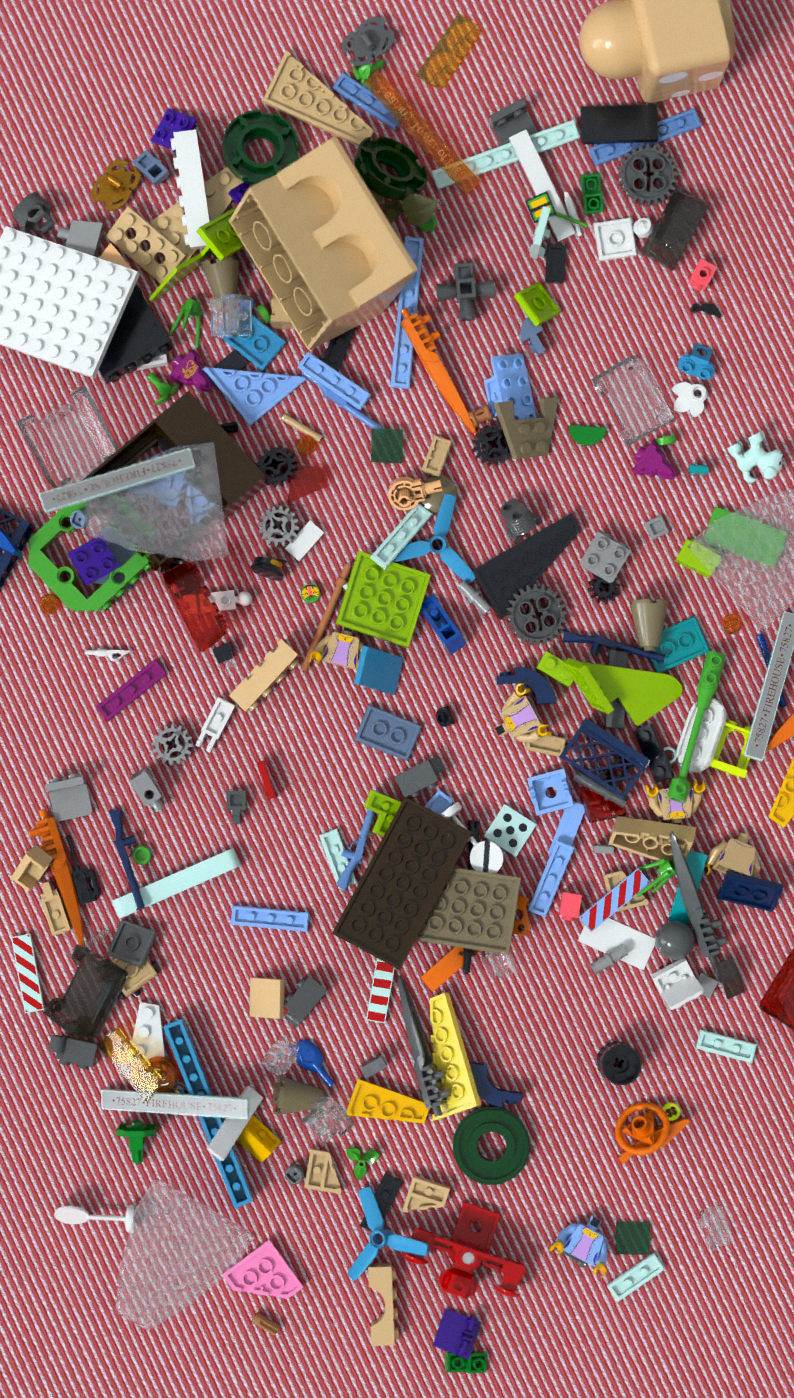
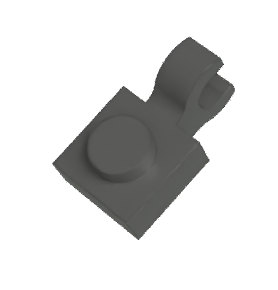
M227 791V810H232V824H241L240 810H246V791Z

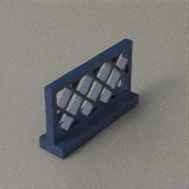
M0 507V512H2L3 516L0 525L5 523L7 535L22 552L35 526ZM13 520L19 521L20 524L17 529L10 531L8 522ZM0 548V590L19 558Z
M587 718L583 720L580 728L560 755L562 760L623 800L650 764V759ZM582 732L589 736L590 743L579 745L578 737ZM603 745L606 753L595 755L593 746ZM591 746L593 756L582 758L580 748ZM578 749L579 759L571 760L566 755L569 750ZM609 756H620L622 764L611 766ZM607 757L609 766L598 768L596 759ZM594 759L595 769L586 770L583 766V761ZM634 765L639 769L636 775L627 776L626 766ZM623 767L625 777L614 779L612 769ZM610 770L611 780L603 781L599 777V772ZM626 780L627 788L622 793L616 789L615 782Z

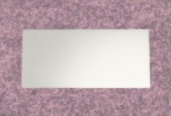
M610 918L592 932L584 925L578 939L579 942L601 952H607V954L623 945L628 956L620 960L644 970L655 945V938Z

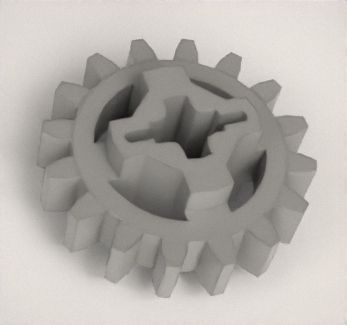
M281 505L279 510L272 506V512L266 509L267 515H261L260 517L263 522L258 523L262 527L259 533L264 534L262 539L264 541L269 539L268 545L270 546L274 542L276 548L279 547L280 543L283 547H286L287 541L292 544L291 538L298 537L295 531H300V528L296 526L300 522L298 519H294L296 514H290V508L284 511ZM275 515H284V516H283L282 518H280V517H276ZM270 520V527L267 530V523ZM274 521H276L282 526L284 532H282L276 527ZM291 525V530L288 533V526ZM275 536H282L283 538L276 539V538H273V537H275Z
M172 724L171 728L164 725V731L158 729L159 735H153L156 742H152L151 745L156 746V748L152 752H158L156 759L163 758V764L168 760L171 766H173L174 761L179 765L181 764L180 759L186 761L185 755L192 754L188 750L189 747H193V744L189 743L192 737L186 736L189 732L188 730L182 732V726L175 729V724ZM174 732L171 737H163L166 733ZM181 736L184 738L185 747L180 743L179 739ZM175 740L177 747L170 750L168 742ZM160 743L164 745V754L160 750ZM181 752L179 756L170 758L173 753Z

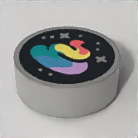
M176 1082L171 1086L169 1093L189 1094L185 1083Z

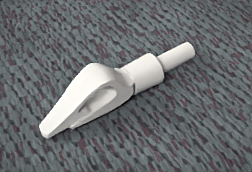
M565 192L564 200L568 214L571 218L579 220L576 206L568 192ZM571 222L575 227L577 236H581L582 233L579 225Z
M97 648V650H85V655L108 656L111 661L116 662L131 652V650ZM113 654H121L120 657L113 658Z

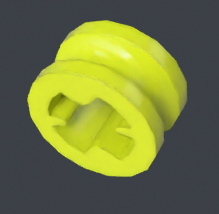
M672 1102L666 1103L662 1108L665 1112L671 1106L675 1107L674 1110L676 1111V1114H672L669 1117V1121L676 1120L680 1116L679 1107Z

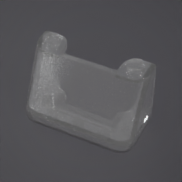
M640 355L629 356L591 379L594 383L593 388L595 392L603 396L606 395L623 426L620 434L621 440L628 446L675 422V416Z

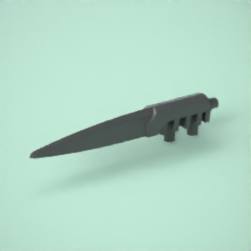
M672 831L670 833L672 855L684 906L701 955L708 957L710 963L714 964L718 961L716 955L720 954V946L728 944L726 936L720 938L715 936L714 928L722 927L720 919L710 921L709 913H703L704 905L679 842Z
M399 975L398 985L402 1012L414 1060V1070L426 1109L433 1108L435 1117L442 1116L440 1106L447 1104V1100L443 1098L451 1096V1090L448 1088L441 1091L440 1087L443 1085L438 1082V1079L445 1077L446 1073L443 1069L435 1072L434 1068H437V1065L432 1064L433 1056L429 1051L417 1011L402 976Z

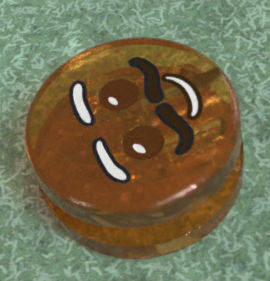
M162 1056L148 1059L143 1065L142 1073H140V1083L149 1092L168 1093L174 1087L177 1079L175 1064Z

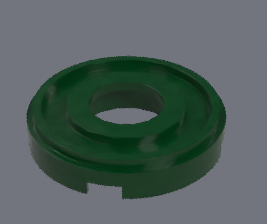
M261 110L245 112L236 117L225 131L222 144L224 161L228 169L237 178L248 184L256 185L277 175L278 172L297 161L299 142L297 134L291 124L276 113L272 115L263 113ZM256 138L265 139L272 144L274 156L269 162L256 163L250 160L246 154L247 144Z
M379 136L378 140H370L371 137H367L360 143L354 154V165L369 188L386 198L403 201L410 194L421 193L427 183L428 174L425 166L420 167L416 161L418 156L410 148L394 139ZM379 164L390 166L398 173L399 177L390 175Z
M482 1106L472 1110L461 1119L453 1136V1153L457 1165L467 1177L481 1184L497 1185L513 1179L524 1168L530 1153V1139L523 1122L513 1112L498 1106ZM491 1131L499 1133L506 1141L505 1153L501 1158L494 1161L485 1160L477 1151V1142L481 1135Z

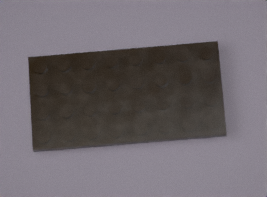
M405 797L332 934L401 970L473 832Z

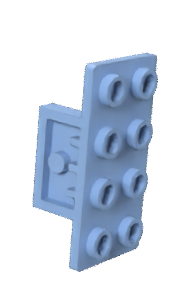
M523 354L491 357L494 376L485 380L484 385L492 418L498 417L493 403L513 401L515 420L537 418Z

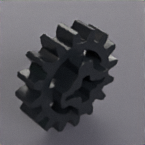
M487 425L486 431L480 428L481 434H475L478 440L472 441V444L476 445L472 451L478 453L475 458L481 457V464L487 461L489 467L493 462L496 467L499 461L504 464L506 462L504 457L510 458L511 456L508 453L510 449L503 429L497 430V425L494 426V429ZM495 434L493 437H487L486 435ZM501 438H503L505 442V448L501 446ZM497 439L496 448L488 452L490 446L488 443L492 444ZM480 443L485 447L484 453L480 449ZM494 454H498V455H499V457L490 458L491 455H494Z
M278 445L277 450H275L271 446V451L264 450L265 455H259L261 462H256V465L266 475V485L272 484L276 488L277 483H279L281 487H284L285 481L291 483L289 478L296 477L293 471H298V468L294 466L298 461L294 458L295 455L292 452L289 453L288 448L282 449ZM267 474H269V475H275V478H272V477L268 476Z

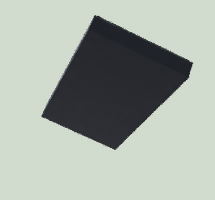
M657 104L581 107V145L658 142Z

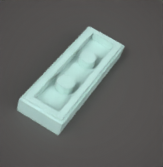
M338 829L321 834L319 837L337 882L349 864V859L341 856L345 848ZM352 872L349 886L357 883L354 872Z
M700 1029L695 1048L752 1063L757 1044Z
M653 1252L606 1284L616 1301L619 1302L661 1273L665 1268Z

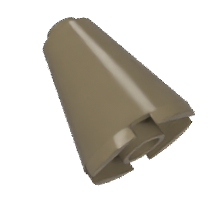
M239 256L227 257L222 261L219 259L202 261L201 266L217 305L222 306V309L233 308V304L237 303Z
M668 600L630 601V608L639 645L641 648H644V651H656V647H660Z
M283 1076L276 1077L279 1083L275 1082L272 1104L276 1105V1110L273 1109L274 1115L316 1110L326 1105L327 1094L324 1093L323 1089Z

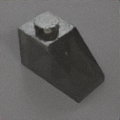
M729 956L712 964L727 999L745 992L733 957Z

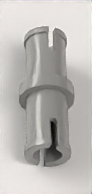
M466 580L457 587L469 599L468 602L470 604L473 603L483 615L492 607L480 595L481 593L476 591Z
M620 945L610 953H604L602 958L589 965L595 975H597L607 967H613L615 962L628 956V953L624 946Z

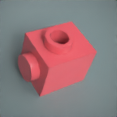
M700 259L688 283L697 291H705L717 267Z

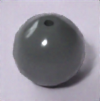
M677 920L667 921L658 928L655 934V945L659 953L665 958L679 960L692 952L695 945V936L691 927L686 923Z

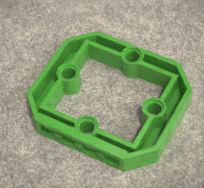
M118 492L108 494L109 498L156 549L157 533ZM94 499L60 509L29 539V567L73 612L107 611L113 605L112 601L116 597L120 598L126 593V587L130 583L134 585L141 578L139 576L144 571L148 572L151 569L148 559L135 553L121 568L112 571L109 579L87 599L75 586L77 582L75 571L66 566L58 568L43 553L63 533L73 534L78 530L72 525L69 528H65V520L70 519L72 512L75 510L87 511L96 503ZM112 525V528H113L118 534H121V535L123 534V532H122L121 529H116V528ZM67 572L70 573V580L63 582L62 575ZM120 573L124 574V581L117 583L116 576Z

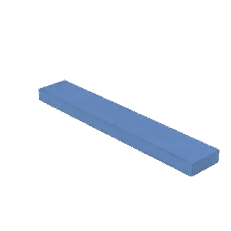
M695 108L657 122L658 142H647L649 147L700 128L701 123ZM647 143L598 144L590 147L588 150L594 166L597 167L624 157L626 152L631 154V148L638 151V145H641L644 149Z

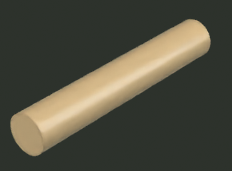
M283 414L282 421L315 441H321L322 435L289 415Z

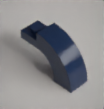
M515 667L514 675H511V672L499 673L500 676H496V685L525 682L524 685L530 688L535 696L536 705L556 703V697L550 683L534 670Z
M469 1062L478 1095L483 1100L498 1107H502L503 1100H506L508 1104L517 1105V1102H522V1092L502 1090L490 1083L487 1077V1064Z

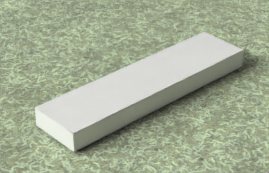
M247 1086L240 1095V1098H250L251 1118L263 1097L250 1086ZM226 1118L207 1147V1150L220 1161L224 1160L250 1118Z

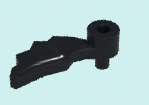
M695 303L690 308L692 313L703 311L708 315L718 318L722 317L719 308L714 307L713 304L706 303L700 306Z

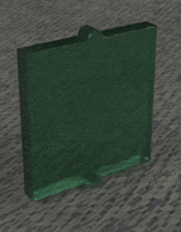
M389 427L385 429H372L371 462L385 463L386 465L388 463H402L403 429H389Z
M616 1221V1236H614L616 1240L615 1254L650 1255V1241L652 1240L650 1237V1222Z

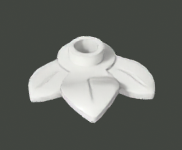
M681 382L672 388V391L678 396L674 404V411L681 413L690 411L693 417L702 413L704 409L703 401L707 397L705 386ZM700 391L701 396L696 397L694 392Z

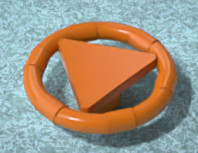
M649 1102L636 1103L625 1109L620 1114L615 1126V1136L620 1147L626 1152L638 1156L648 1155L660 1149L665 1144L670 1133V1121L666 1112L658 1105ZM650 1110L643 1116L635 1117L632 1123L622 1129L628 1116L633 1112ZM654 1112L658 1114L663 1122V1131L656 1142ZM622 1132L650 1146L632 1147L627 1143Z

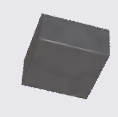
M382 1054L360 1066L365 1079L387 1068Z

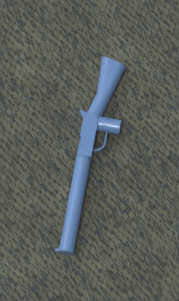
M304 372L301 374L319 386L324 392L322 397H327L335 404H338L379 433L382 439L385 437L388 430Z
M369 809L367 810L358 841H354L357 842L355 851H350L354 843L352 842L350 849H343L341 854L342 857L351 860L335 885L346 892L353 870L358 863L362 864L361 858L375 814L374 811Z

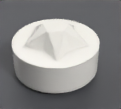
M641 218L635 222L633 230L638 237L645 238L652 233L653 224L649 219Z

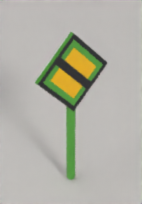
M548 191L525 201L534 223L539 222L544 206L550 208L548 217L556 215L583 227H588V224L555 211Z

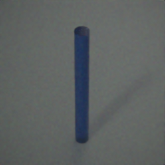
M762 633L756 635L768 668L771 655ZM783 690L779 700L780 708L788 706Z

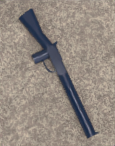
M564 629L563 643H593L590 653L598 655V651L601 650L599 649L600 645L610 647L609 650L614 648L662 663L665 659L666 654L662 655L652 651H644L642 648L598 636L596 632H594V636H587Z
M110 810L109 814L116 833V841L112 842L116 844L137 906L136 911L145 908L129 860L133 853L131 844L136 843L134 836L125 839L123 837L122 810ZM130 845L131 854L129 856L125 848V846Z

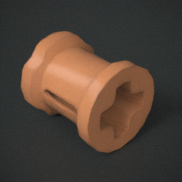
M486 404L481 409L468 412L475 428L486 420H493Z

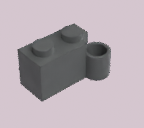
M435 756L394 778L404 798L410 796L412 799L421 794V789L427 787L430 790L438 786L437 781L440 778L437 773L445 768L439 756Z
M310 976L307 979L303 977L296 985L299 989L294 994L290 992L284 1000L286 1003L284 1007L289 1011L285 1019L295 1028L327 992L325 988Z
M51 1035L48 1050L56 1053L55 1059H59V1064L70 1065V1063L78 1064V1068L89 1069V1067L95 1065L99 1042L66 1035Z

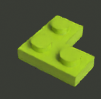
M370 790L364 808L379 814L372 832L384 837L402 802Z

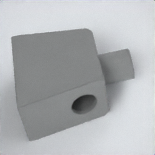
M73 220L70 229L59 227L57 238L66 240L65 246L97 257L105 227L100 222Z
M147 767L130 776L129 782L145 806L150 804L155 813L165 807L160 800L162 792ZM151 790L153 794L147 795L146 791Z

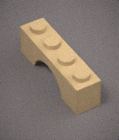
M392 1263L370 1264L368 1266L369 1287L378 1291L385 1301L383 1314L377 1320L371 1322V1346L395 1345V1339H399L398 1327H394V1320H398L397 1308H393V1300H397V1290L392 1286V1280H396V1268H392Z

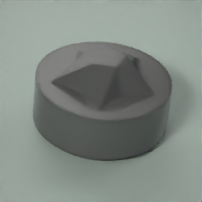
M291 1164L285 1171V1178L291 1184H299L305 1177V1170L299 1164Z

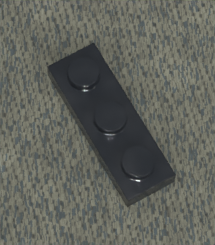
M651 723L634 730L644 756L650 759L648 766L655 783L657 784L674 777L675 775L654 724Z

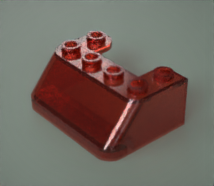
M188 560L162 573L175 605L202 653L227 634L226 629H228L222 613L218 614L220 611L215 601L211 603L209 599L211 593L207 585L202 586L200 580L203 578L196 563L192 565L191 561Z

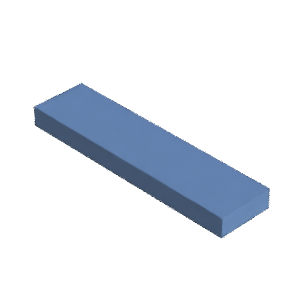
M345 73L341 74L332 87L333 91L394 131H396L406 114L402 116L401 110L398 112L399 109H395L392 104Z

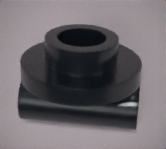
M449 706L437 710L436 719L441 726L446 727L455 724Z

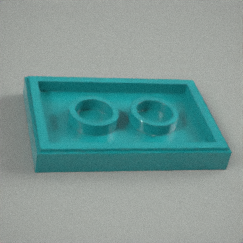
M695 616L663 630L660 647H656V651H652L662 655L666 654L663 663L651 659L656 672L662 673L710 651Z

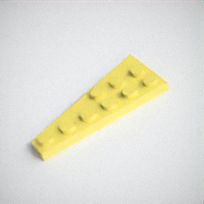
M449 992L430 998V1022L433 1024V1035H431V1042H433L432 1064L437 1065V1068H434L435 1072L443 1069L446 1073L445 1077L438 1079V1082L443 1085L440 1087L441 1091L448 1088L451 1090V1096L443 1098L447 1100V1104L440 1106L443 1115L435 1117L432 1114V1121L481 1105Z

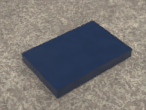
M726 871L717 893V899L773 912L783 891L784 884Z

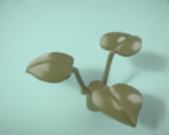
M367 186L377 204H381L384 196ZM410 194L405 197L403 203L398 200H392L389 204L385 203L384 205H379L380 209L385 208V214L390 219V225L402 213L403 216L407 215L409 224L419 226L431 218L435 211L437 200L421 194Z

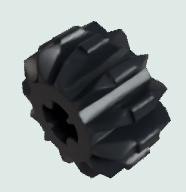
M593 575L592 577L595 582H588L593 587L587 589V592H594L590 598L594 599L597 596L596 603L598 604L602 598L603 603L607 604V597L613 602L615 600L613 595H619V592L614 589L619 588L620 584H613L617 578L612 583H608ZM599 584H602L603 586L606 584L608 586V588L606 589L608 590V592H601L599 590L601 588Z

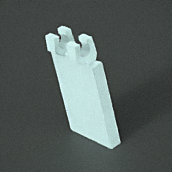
M543 206L539 223L534 232V242L530 247V257L535 259L538 258V255L540 258L544 257L546 249L541 247L542 239L544 237L545 240H548L551 232L546 229L550 212L548 207Z

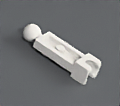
M234 590L183 595L181 597L184 602H191L192 604L191 608L183 611L184 616L236 610V603L248 606L252 602V595L249 592L243 591L238 596H235Z

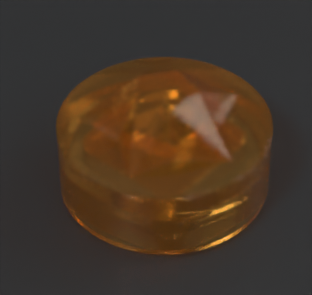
M303 436L297 441L296 448L301 455H310L316 450V441L311 436Z
M46 594L40 599V609L42 612L53 614L58 610L59 600L55 595Z
M728 614L723 618L722 627L725 632L734 634L741 629V619L738 615Z

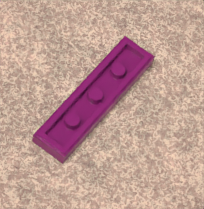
M154 659L98 704L96 708L109 722L168 673Z

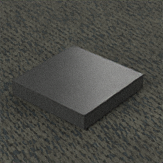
M122 919L107 955L143 969L158 933Z

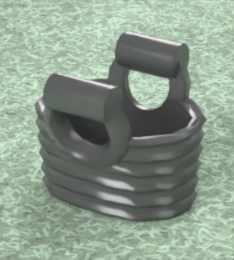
M36 192L28 194L15 207L12 214L15 221L25 231L35 229L45 235L54 226L49 216L51 203ZM42 218H46L47 221L39 228L37 223Z
M517 499L509 500L501 507L500 514L506 524L507 536L515 543L520 541L519 535H525L535 525L539 526L542 523V520L535 513L527 509Z

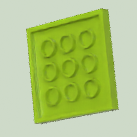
M358 551L335 624L408 648L431 575L394 562L384 570L370 559L371 554Z

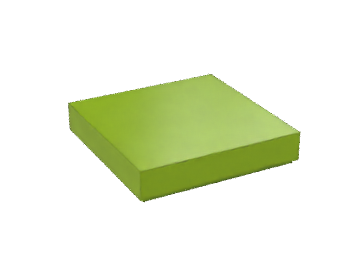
M540 282L514 295V298L536 327L561 313V310Z

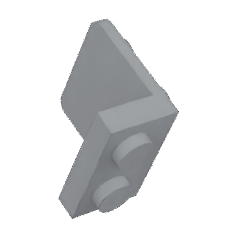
M597 532L581 559L580 566L606 582L612 583L631 551L624 543L613 541L612 537L607 533Z
M78 773L69 775L67 780L61 781L60 778L49 780V784H45L46 792H49L54 818L57 822L92 814L93 810L86 777H80Z

